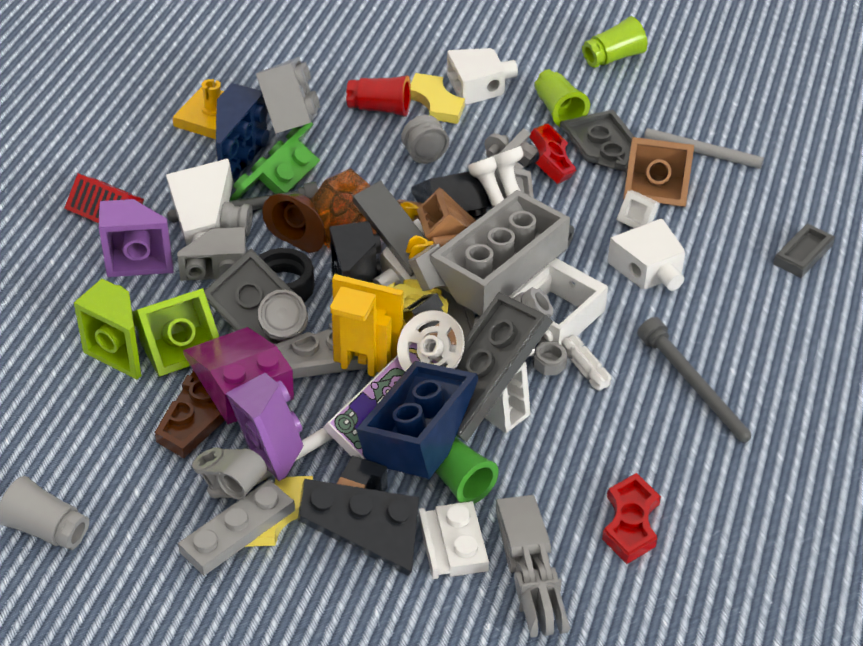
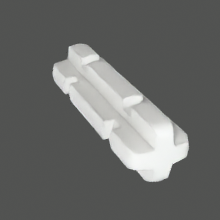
M578 336L566 337L563 340V347L566 349L567 356L572 358L571 361L586 379H590V384L596 390L601 391L603 388H608L612 378L608 371L601 367L602 364L586 346H583L584 343Z

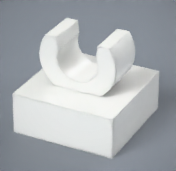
M629 190L616 220L633 228L648 224L654 220L660 203L636 191Z

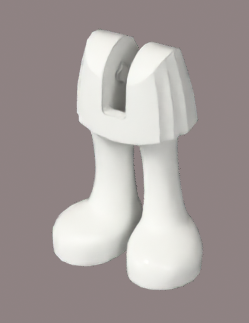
M521 146L467 165L469 173L478 178L482 183L492 207H495L504 200L495 178V170L503 185L506 197L516 190L520 191L514 174V165L523 157L524 152Z

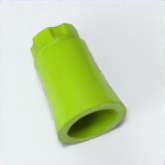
M629 16L614 27L585 41L582 46V53L590 67L604 66L628 56L645 53L648 45L647 36L641 23L635 17Z
M550 69L544 70L539 74L538 79L534 82V87L539 98L550 111L553 121L557 126L560 127V122L588 115L590 110L589 98L570 84L562 74L553 72Z

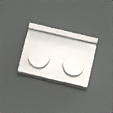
M473 501L436 506L435 510L425 511L424 508L419 509L418 519L432 579H438L439 575L449 574L450 577L489 571V559Z

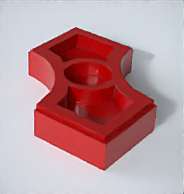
M544 124L532 130L529 138L539 152V159L536 164L556 184L571 178L577 170L566 154L565 148L568 142L549 124Z
M635 473L608 489L607 498L614 508L615 517L604 528L602 533V540L626 564L655 548L658 539L650 527L648 517L660 505L661 496L639 474Z

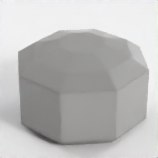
M556 342L540 343L535 347V353L532 357L533 368L543 375H558L566 368V349Z

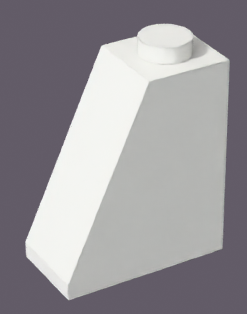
M224 159L166 174L171 198L186 246L210 229L220 228L222 207L224 202H229L233 187L229 160Z

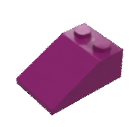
M249 327L183 350L185 358L228 425L236 422L237 418L226 393L263 373H267L276 382L282 381L288 390L290 401L294 400L293 369L276 345Z

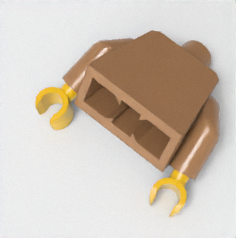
M440 187L420 207L410 202L400 204L412 221H414L415 215L419 216L425 237L427 238L416 235L409 240L406 253H410L409 259L430 245L439 243L440 247H442L476 221Z

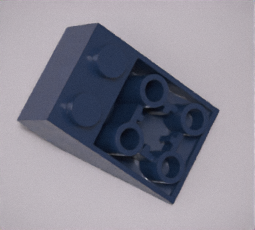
M231 83L217 99L216 151L217 161L229 160L232 179L235 183L246 166L253 162L255 155L260 149L267 145L270 134L266 123L268 109L265 105L262 91Z

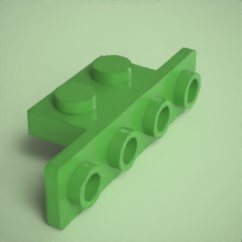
M311 122L302 127L292 128L286 135L288 140L285 143L281 140L278 141L268 152L270 155L268 159L262 156L250 169L253 172L250 176L244 173L234 183L233 188L236 191L230 200H239L259 180L274 194L290 192L320 161L318 157L300 142L314 124Z

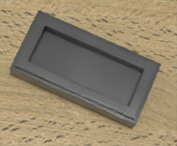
M807 223L775 255L773 264L802 278L833 246L835 236Z

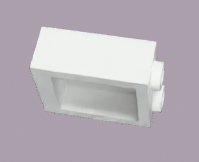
M555 258L508 296L514 298L532 287L535 289L540 288L546 295L552 292L577 306L578 308L560 324L553 321L538 342V344L542 342H556L563 347V340L566 337L578 336L605 311L608 286Z

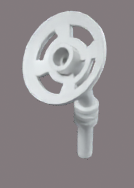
M437 310L422 312L414 316L402 329L397 344V356L402 369L406 372L412 365L409 355L410 342L417 344V354L421 360L419 362L439 366L448 364L446 367L455 369L464 352L465 340L462 328L452 316L445 312ZM439 321V326H431L421 332L418 331L426 323ZM451 329L456 337V345H451V341L447 336ZM432 333H438L437 337L434 336V335H430V334H432ZM535 348L528 357L534 356Z

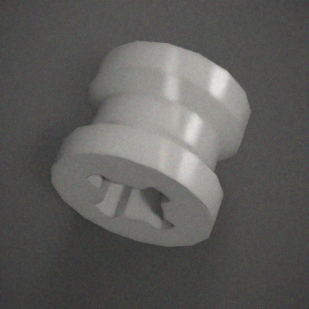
M224 202L221 211L220 228L245 227V234L249 236L253 217L252 205L243 204L239 207L234 206L231 202Z

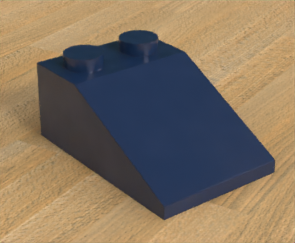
M414 361L356 428L365 460L387 466V469L430 479L449 455L479 380L478 374Z

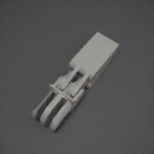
M527 495L497 499L496 515L510 573L515 572L514 580L520 602L519 610L525 613L530 636H538V620L542 634L544 636L553 635L554 616L559 633H568L570 626L560 594L562 581L558 579L555 567H550L548 553H551L550 540L535 496Z

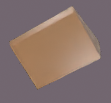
M632 137L623 199H625L627 191L633 190L660 204L686 207L694 145Z

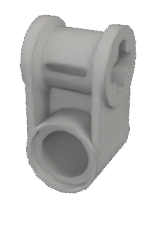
M211 448L197 456L192 463L195 472L201 474L208 484L207 492L214 499H243L267 472V466L262 457L247 448Z

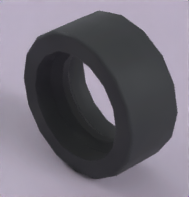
M277 248L259 255L275 273L288 272L300 276L299 279L286 284L302 298L303 302H306L313 294L315 286L314 267L311 259L306 254L291 248Z

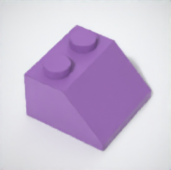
M134 199L100 201L99 233L107 277L174 273L167 218Z
M263 373L226 394L249 449L262 457L266 463L267 470L280 481L286 478L304 446L299 432L303 429L296 414L293 411L290 412L286 402L290 401V395L282 381L276 382L267 373Z

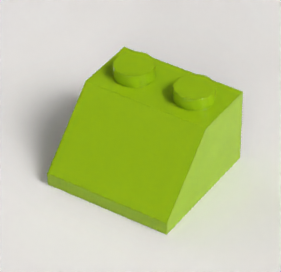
M101 278L74 302L83 353L138 380L142 374L129 291L120 285H115Z
M203 288L132 311L134 325L141 346L158 377L190 366L183 350L219 337Z

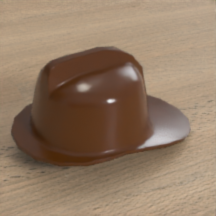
M278 193L271 195L264 202L262 208L263 220L274 236L308 253L318 252L323 247L326 240L325 227L315 204L310 198L296 193L290 195Z

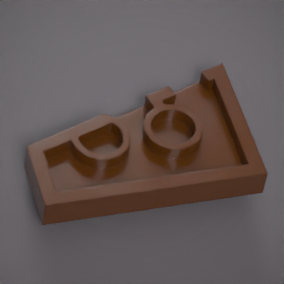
M192 371L191 375L186 376L182 383L183 389L177 400L172 401L155 431L156 442L182 458L191 453L225 421L194 371Z

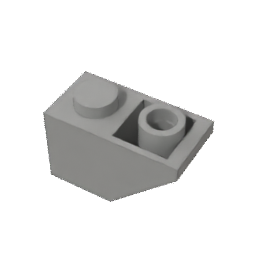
M245 227L212 228L179 250L177 257L180 280L219 278L247 252Z

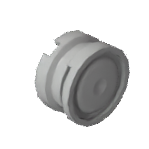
M431 115L415 117L406 124L401 133V140L412 159L418 163L427 164L438 160L444 155L449 146L447 133L443 130L438 119Z
M286 289L275 290L267 294L261 301L258 308V320L264 333L269 338L283 342L301 335L306 330L308 312L302 298L295 292Z

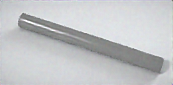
M650 128L646 129L644 135L645 139L694 145L695 153L761 169L764 157Z

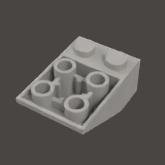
M300 57L256 73L275 134L312 122L318 114L320 102L316 91H310L308 81L311 79V75L306 62L301 63Z

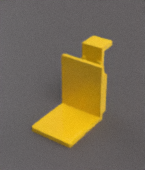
M334 274L332 278L333 302L330 305V313L332 314L333 361L341 363V369H347L352 358L358 356V363L367 364L368 375L375 377L377 372L379 373L397 356L398 339L403 329V290Z

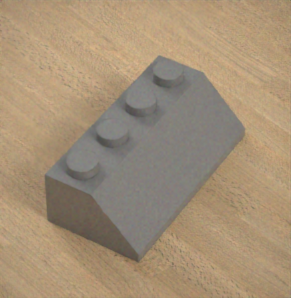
M516 190L431 254L430 260L456 302L482 316L498 292L510 296L568 248L570 217Z

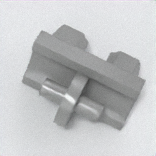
M524 128L510 143L506 135L496 133L491 134L484 143L487 157L521 146L524 154L519 162L526 167L533 162L538 150L526 142L531 133ZM518 162L514 165L515 168L524 169Z

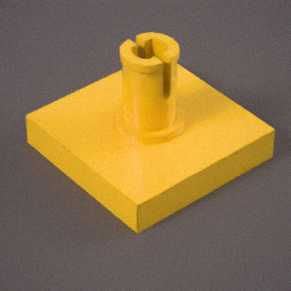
M207 79L202 82V87L172 117L173 126L216 139L217 99L224 91L220 90L221 82L216 80L214 83V79Z

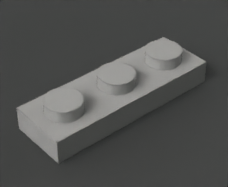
M269 479L247 494L243 499H240L178 543L179 553L205 576L258 536L294 512V500Z

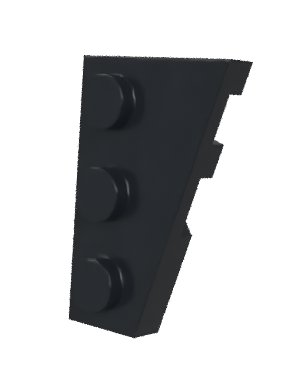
M304 479L297 521L339 542L343 540L365 551V555L375 560L379 558L397 567V571L407 576L412 572L419 497Z

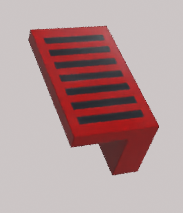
M77 173L64 209L99 223L100 201L134 199L143 204L144 199L98 179Z

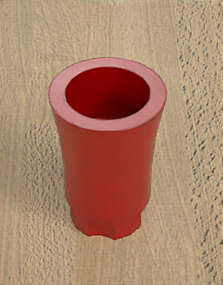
M408 75L392 78L348 80L346 102L349 108L392 113L407 117L411 100V84Z

